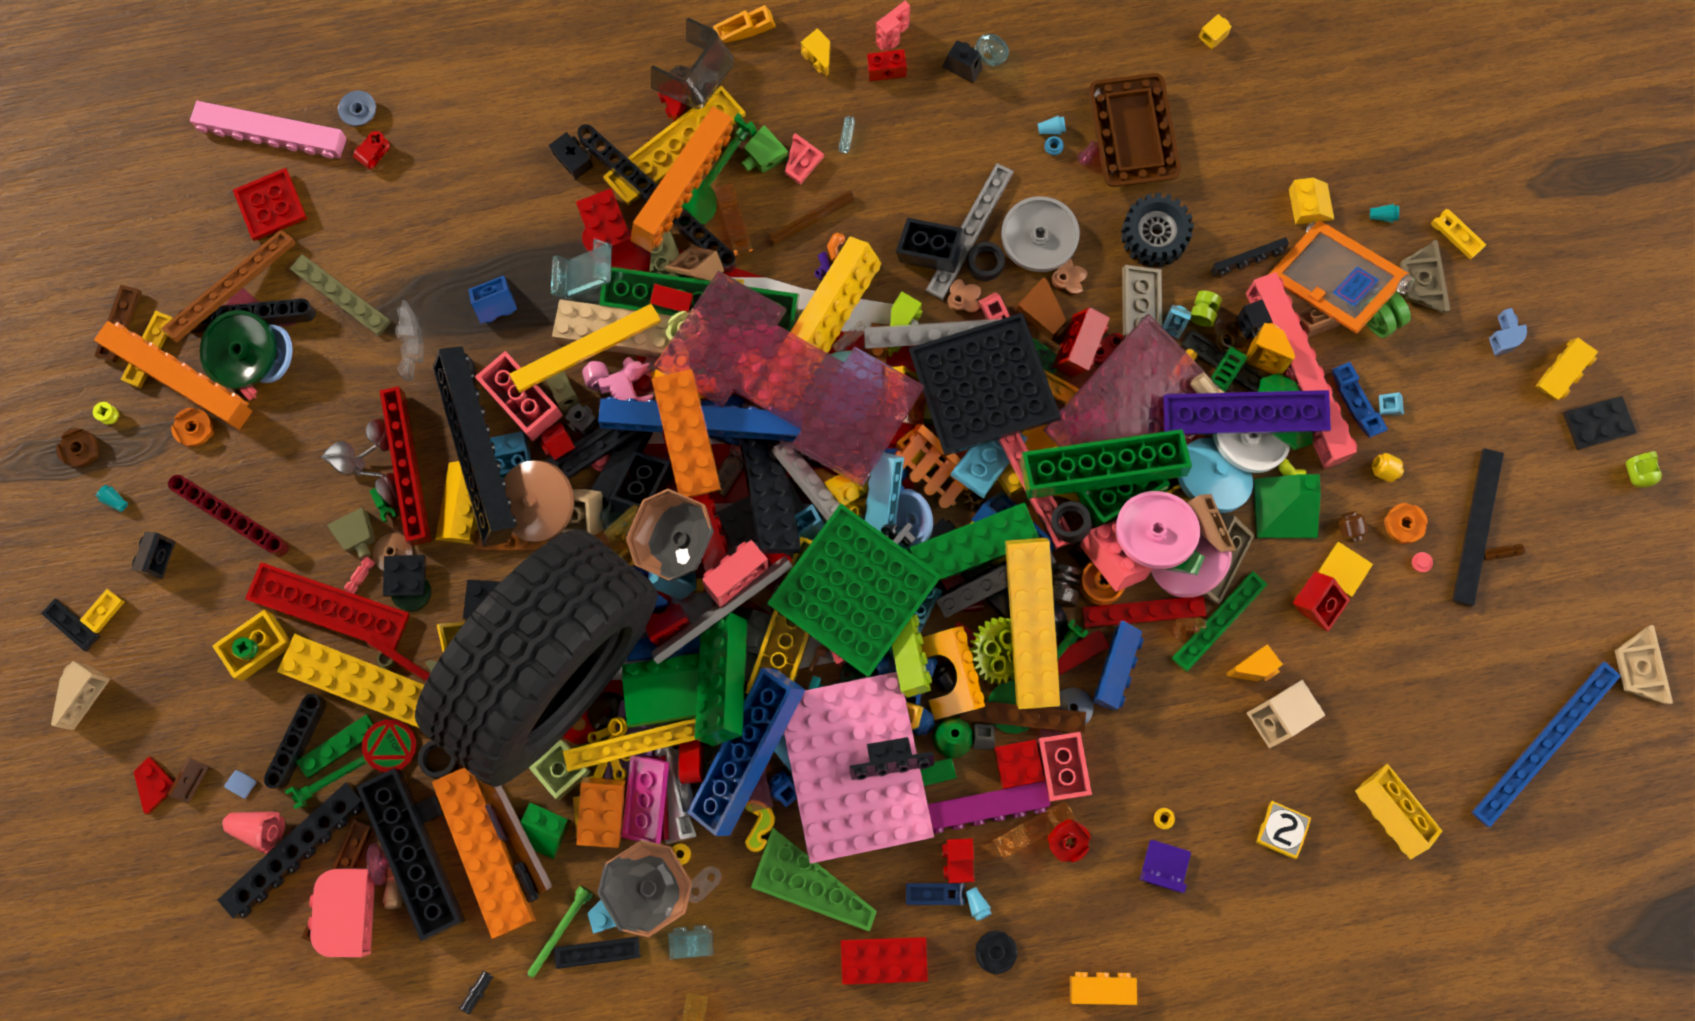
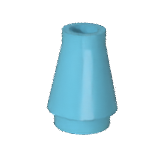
M1058 115L1038 123L1039 135L1062 134V132H1066L1064 116L1059 117Z
M977 887L966 892L972 917H975L976 921L992 914L990 911L991 907L980 894Z

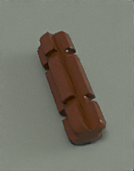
M1515 544L1514 546L1509 545L1495 549H1486L1484 559L1488 561L1495 558L1501 559L1522 555L1525 553L1524 545Z

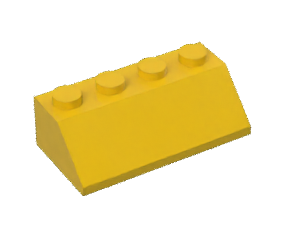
M459 461L450 462L435 540L475 545V534L478 526Z
M1388 763L1364 781L1355 791L1359 799L1371 810L1374 818L1380 821L1387 834L1393 837L1401 851L1410 860L1428 850L1442 833V829Z

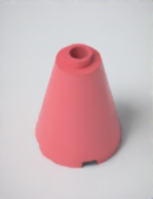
M275 811L231 812L223 819L222 825L227 834L259 852L267 854L276 846L275 844L278 839L283 838L285 819L279 815V812Z

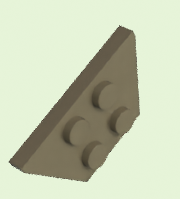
M1434 240L1423 249L1421 248L1413 255L1402 260L1399 264L1401 269L1410 273L1403 280L1406 300L1446 314L1450 312V305L1438 241Z

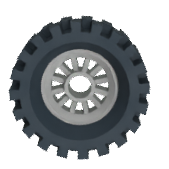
M1156 193L1154 198H1152L1151 194L1145 196L1144 201L1142 198H1139L1136 204H1132L1129 212H1127L1121 233H1123L1121 240L1122 243L1126 242L1124 245L1125 251L1131 250L1129 256L1132 259L1137 256L1139 258L1137 263L1141 265L1144 261L1148 262L1147 267H1153L1154 263H1157L1158 268L1163 267L1165 262L1168 265L1172 264L1175 259L1178 260L1182 253L1185 252L1193 233L1191 232L1194 228V223H1190L1192 220L1191 213L1186 215L1187 206L1180 207L1181 200L1176 198L1174 202L1170 200L1172 195L1169 194L1165 198H1161L1162 193ZM1152 230H1158L1160 234L1156 235Z

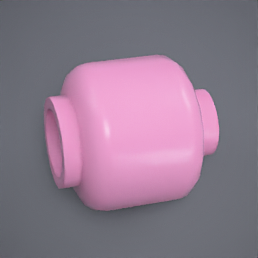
M598 361L589 362L582 370L586 386L595 391H600L598 379L610 376L607 366Z

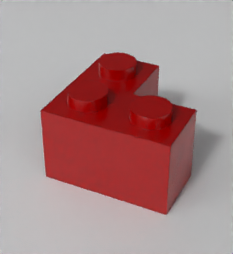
M973 838L946 840V844L942 845V856L947 858V866H943L944 879H948V883L975 882Z

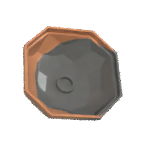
M666 489L642 500L626 540L634 565L668 581H673L698 569L714 530L705 504Z
M640 840L604 864L597 894L618 930L650 937L686 913L693 883L670 846Z

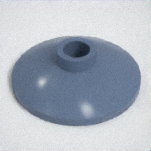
M364 91L347 93L338 105L340 118L351 126H362L368 123L376 112V103L373 97Z
M1066 688L1060 691V706L1052 708L1071 710L1070 704H1076V711L1086 712L1085 724H1087L1093 714V703L1089 695L1078 688Z

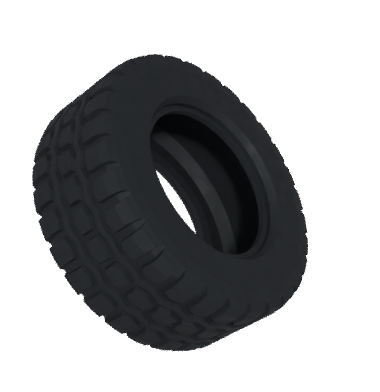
M574 529L558 535L537 549L505 577L477 607L454 636L429 675L417 701L415 721L423 734L437 743L441 749L445 750L448 755L481 782L492 787L506 784L527 770L549 751L582 717L610 683L630 655L652 616L658 598L656 588L647 577L638 572L632 565H629L593 534L580 529Z

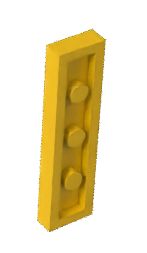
M155 311L142 338L147 342L153 343L161 350L167 338V335L161 328L172 320L173 317ZM128 364L120 380L142 388L148 375Z

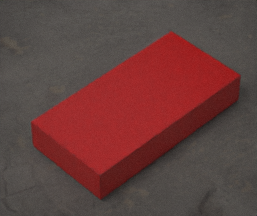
M654 284L650 303L689 313L693 294Z

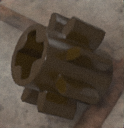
M970 489V493H964V497L968 498L964 505L969 504L971 511L974 508L980 509L987 500L979 496L977 502H974L973 498L975 495H979Z

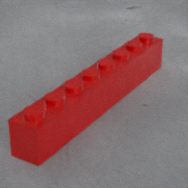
M399 386L379 390L405 541L411 546L432 542L406 394Z

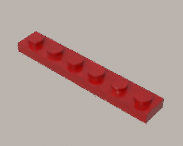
M1204 596L1082 607L1084 628L1116 626L1121 621L1137 624L1206 617Z

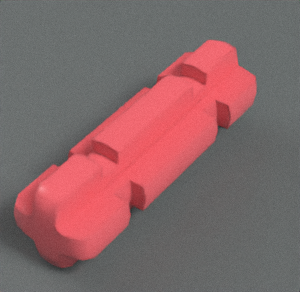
M364 557L361 562L362 565L358 566L350 578L351 581L345 585L344 589L354 594L358 589V584L361 585L369 573V568L372 569L375 562L368 557Z

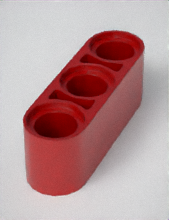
M694 740L679 744L680 783L703 782L704 742Z

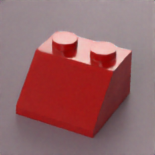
M1315 571L1301 592L1296 596L1293 604L1303 616L1329 632L1350 602V598L1335 578Z
M672 603L661 614H653L645 629L651 642L659 647L663 642L691 624V621L680 603Z

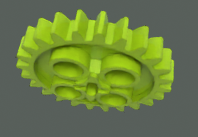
M1003 617L998 619L992 618L991 622L985 621V628L978 627L979 634L973 633L976 640H970V643L974 646L969 648V650L973 652L974 668L981 679L1000 684V682L1007 683L1008 678L1014 680L1011 619Z

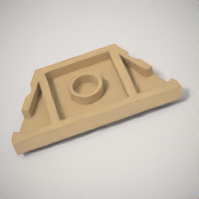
M1651 625L1614 650L1623 688L1626 692L1666 705L1672 704L1673 700L1654 625Z

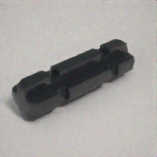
M519 862L513 866L515 874H518L517 879L523 893L526 892L525 898L527 902L531 903L537 900L539 895L533 889L535 886L529 872L525 871L527 869L525 863Z

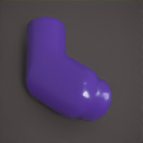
M822 252L818 255L821 266L818 270H815L814 274L819 280H823L832 266L827 252Z

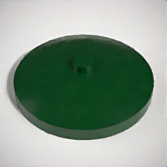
M242 310L226 312L215 318L206 328L200 343V361L206 374L215 383L231 389L251 387L259 383L273 366L276 356L274 333L265 320L253 313Z

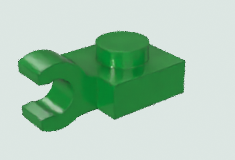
M376 487L369 490L376 507L380 511L382 521L388 523L386 516L389 513H392L395 519L398 518L396 511L389 508L388 504L380 497Z

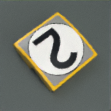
M1271 801L1265 820L1261 824L1256 843L1296 860L1307 834L1311 817Z

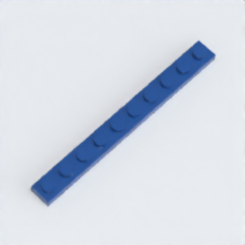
M1602 662L1475 807L1471 814L1487 828L1491 827L1621 675L1606 662Z

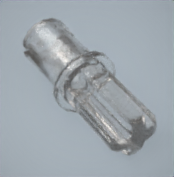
M861 321L858 322L847 333L844 332V335L831 345L836 352L844 351L849 345L855 344L854 341L864 333L866 326Z

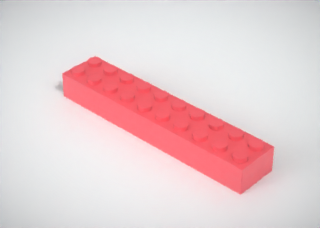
M1276 272L1255 279L1246 292L1250 304L1263 300L1272 320L1270 323L1284 330L1295 354L1294 360L1282 375L1296 382L1300 391L1329 390L1331 431L1313 432V446L1325 470L1344 463L1357 452V444L1348 432L1347 422L1341 417L1340 406L1332 397V388L1324 379V371L1321 366H1318L1316 353L1309 346L1307 333L1305 330H1302L1299 324L1300 318L1292 308V300L1285 293L1284 282L1281 277H1278Z

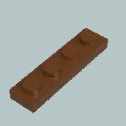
M120 285L107 321L112 324L118 322L129 329L142 291ZM98 344L94 356L98 359L116 363L118 356Z

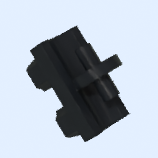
M909 522L904 527H899L898 529L896 524L891 526L885 524L881 528V532L897 544L901 542L905 547L909 546L916 539L909 531L913 527Z

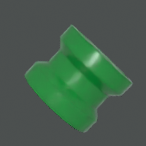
M241 637L234 641L232 651L235 656L250 660L257 655L258 645L253 640Z

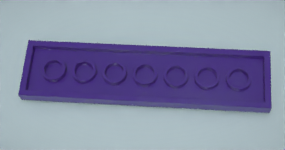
M1329 390L1163 395L1164 432L1183 429L1184 435L1331 431Z

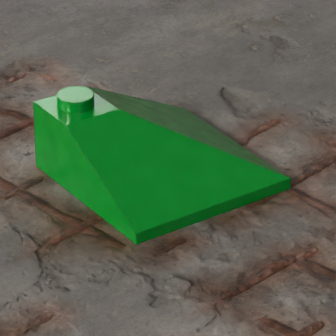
M1297 474L1254 479L1256 538L1317 539L1321 497L1320 474Z

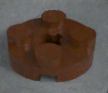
M80 428L66 431L60 437L62 438L60 444L57 443L56 453L60 461L72 468L85 467L99 457L97 438L87 430ZM77 444L82 446L79 452L74 451Z

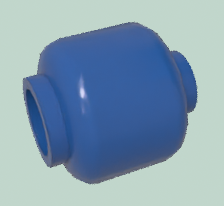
M924 707L919 727L912 731L917 736H926L936 724L934 723L933 714Z

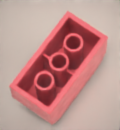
M504 351L477 374L475 378L533 442L563 415L537 385L519 393L509 374L521 367Z
M332 869L323 873L317 879L313 895L310 896L309 905L312 908V917H309L308 929L311 930L312 946L319 954L326 957H364L371 954L376 869Z

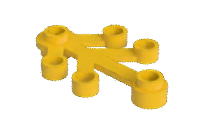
M614 717L608 723L607 728L597 732H590L587 740L590 744L600 742L602 738L609 736V739L625 736L628 730L627 722L622 717ZM618 724H620V731L617 730ZM594 734L596 735V740H595V741H593V735H594ZM630 757L622 758V760L630 761ZM619 759L610 761L614 779L624 780L627 777V771L621 767ZM608 762L598 764L594 775L590 776V778H602ZM619 771L622 772L621 777L618 776Z

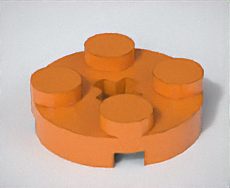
M195 408L181 410L175 416L174 425L171 427L173 437L179 443L189 448L204 444L214 434L211 417L203 410ZM191 423L197 425L194 431H188L191 428Z
M1401 503L1388 512L1384 519L1387 533L1393 540L1399 544H1410L1418 541L1425 535L1427 517L1420 507ZM1402 519H1404L1405 521L1409 520L1411 522L1409 524L1410 528L1403 527Z

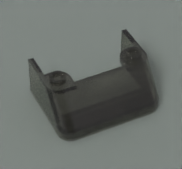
M687 18L686 41L704 49L703 53L691 69L680 65L674 67L669 73L652 65L651 89L692 108L700 109L707 104L732 69L734 57L714 29Z

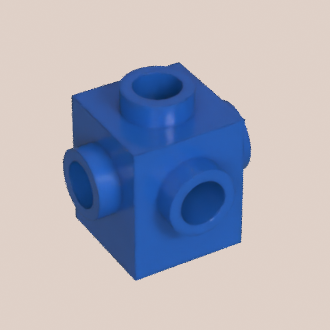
M783 770L774 775L771 781L768 782L771 788L769 792L777 802L780 800L785 807L797 799L792 773L788 775Z

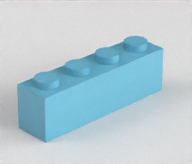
M884 452L873 454L871 460V476L868 481L869 492L866 499L867 508L864 518L866 522L880 532L885 524L890 526L896 524L904 457Z

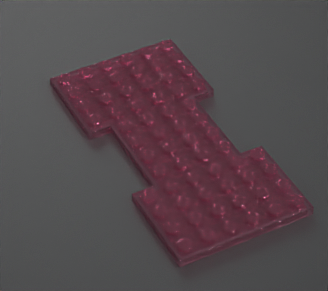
M718 271L654 364V368L665 375L692 369L698 393L719 406L723 407L734 391L801 429L792 443L793 448L863 487L923 391L924 385L854 347L845 363L778 326V323L786 313L785 307Z

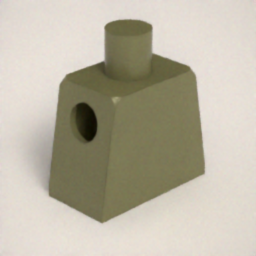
M564 371L546 379L557 404L565 416L570 407L576 406L578 403L581 405ZM567 400H572L570 403L564 404Z
M360 508L327 525L346 552L349 554L356 552L359 559H364V557L371 555L367 546L375 542V536L369 514L366 510Z

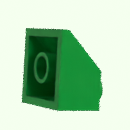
M529 803L521 820V825L533 849L554 859L572 820L537 804Z

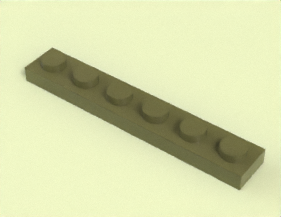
M303 254L289 268L377 336H380L391 323L387 317Z

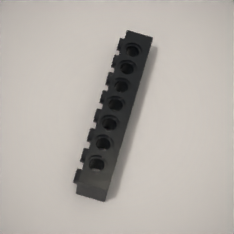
M345 782L217 899L233 919L247 917L253 911L252 907L266 900L269 896L268 893L273 888L280 887L285 882L284 878L289 873H295L301 867L300 863L315 855L316 849L321 844L324 845L333 838L332 834L337 829L341 830L349 823L348 819L351 816L359 814L365 808L357 788L352 783ZM344 802L346 809L343 813H340L339 806ZM326 817H329L330 824L325 828L323 821ZM312 831L314 839L312 842H309L307 836ZM294 846L298 848V854L295 857L291 854ZM278 861L282 863V868L279 872L275 868ZM262 876L266 879L264 886H261L259 883ZM246 890L250 894L249 899L247 901H245L243 898V894Z

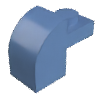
M1512 308L1504 310L1497 316L1502 330L1495 332L1489 337L1495 356L1513 351L1526 338L1527 326H1518V317L1514 314Z

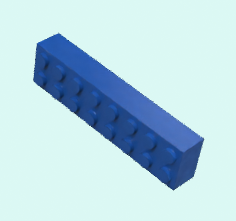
M761 668L744 701L742 736L723 742L687 812L715 836L731 835L806 691L777 669Z

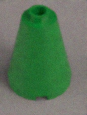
M945 718L934 728L932 735L933 745L944 757L960 758L972 747V729L968 723L960 718ZM951 732L957 733L958 737H952Z

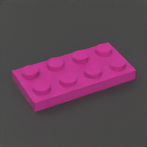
M641 755L630 757L622 838L637 842L644 840L660 844L669 762Z

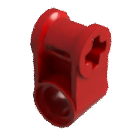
M373 131L356 148L353 157L366 168L373 169L390 149V143L381 132Z

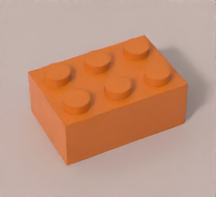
M583 778L580 787L576 845L619 848L622 839L626 780Z

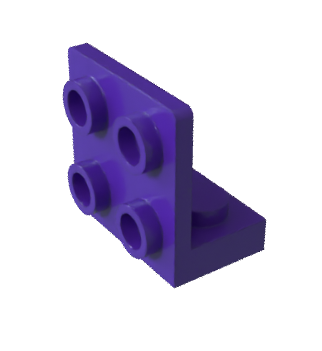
M1150 840L1139 880L1179 893H1185L1186 884H1183L1191 852Z

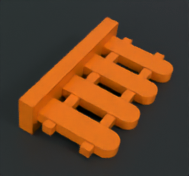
M917 424L913 429L916 435H910L908 437L910 442L902 452L897 450L895 455L904 457L903 469L906 466L912 469L908 475L910 481L919 482L923 479L926 482L923 487L925 494L933 495L937 492L941 495L937 501L939 507L948 508L950 505L955 506L957 503L955 501L956 497L963 489L965 491L969 489L951 476L952 471L961 459L955 453L944 456L939 439L924 425ZM925 443L930 446L929 450L924 446ZM921 450L925 455L915 465L911 460ZM941 456L942 458L945 459V461L942 462V461H941L940 459H938V458ZM935 463L939 468L929 478L926 473ZM950 476L953 482L944 491L940 486Z

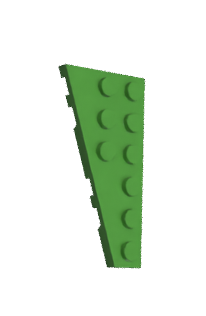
M772 828L751 888L870 932L877 911L817 862L810 864L807 854L776 829Z

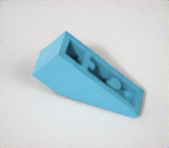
M1172 305L1162 327V333L1179 339L1190 320L1191 312L1187 311L1183 306Z

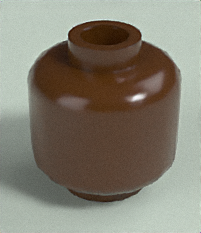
M1357 511L1341 515V519L1338 521L1342 537L1344 539H1351V542L1362 540L1363 535L1368 532L1364 516L1358 514Z

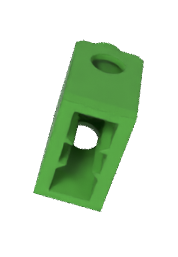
M764 125L745 145L744 149L747 158L741 162V165L747 172L756 166L761 173H765L789 159L788 150Z

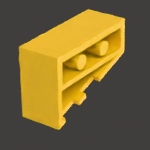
M1580 338L1569 340L1566 344L1568 347L1562 354L1560 353L1557 356L1555 363L1548 368L1535 386L1553 400L1564 399L1571 391L1569 389L1573 382L1577 383L1584 375L1582 371L1585 367H1590L1597 359L1595 355L1598 351Z

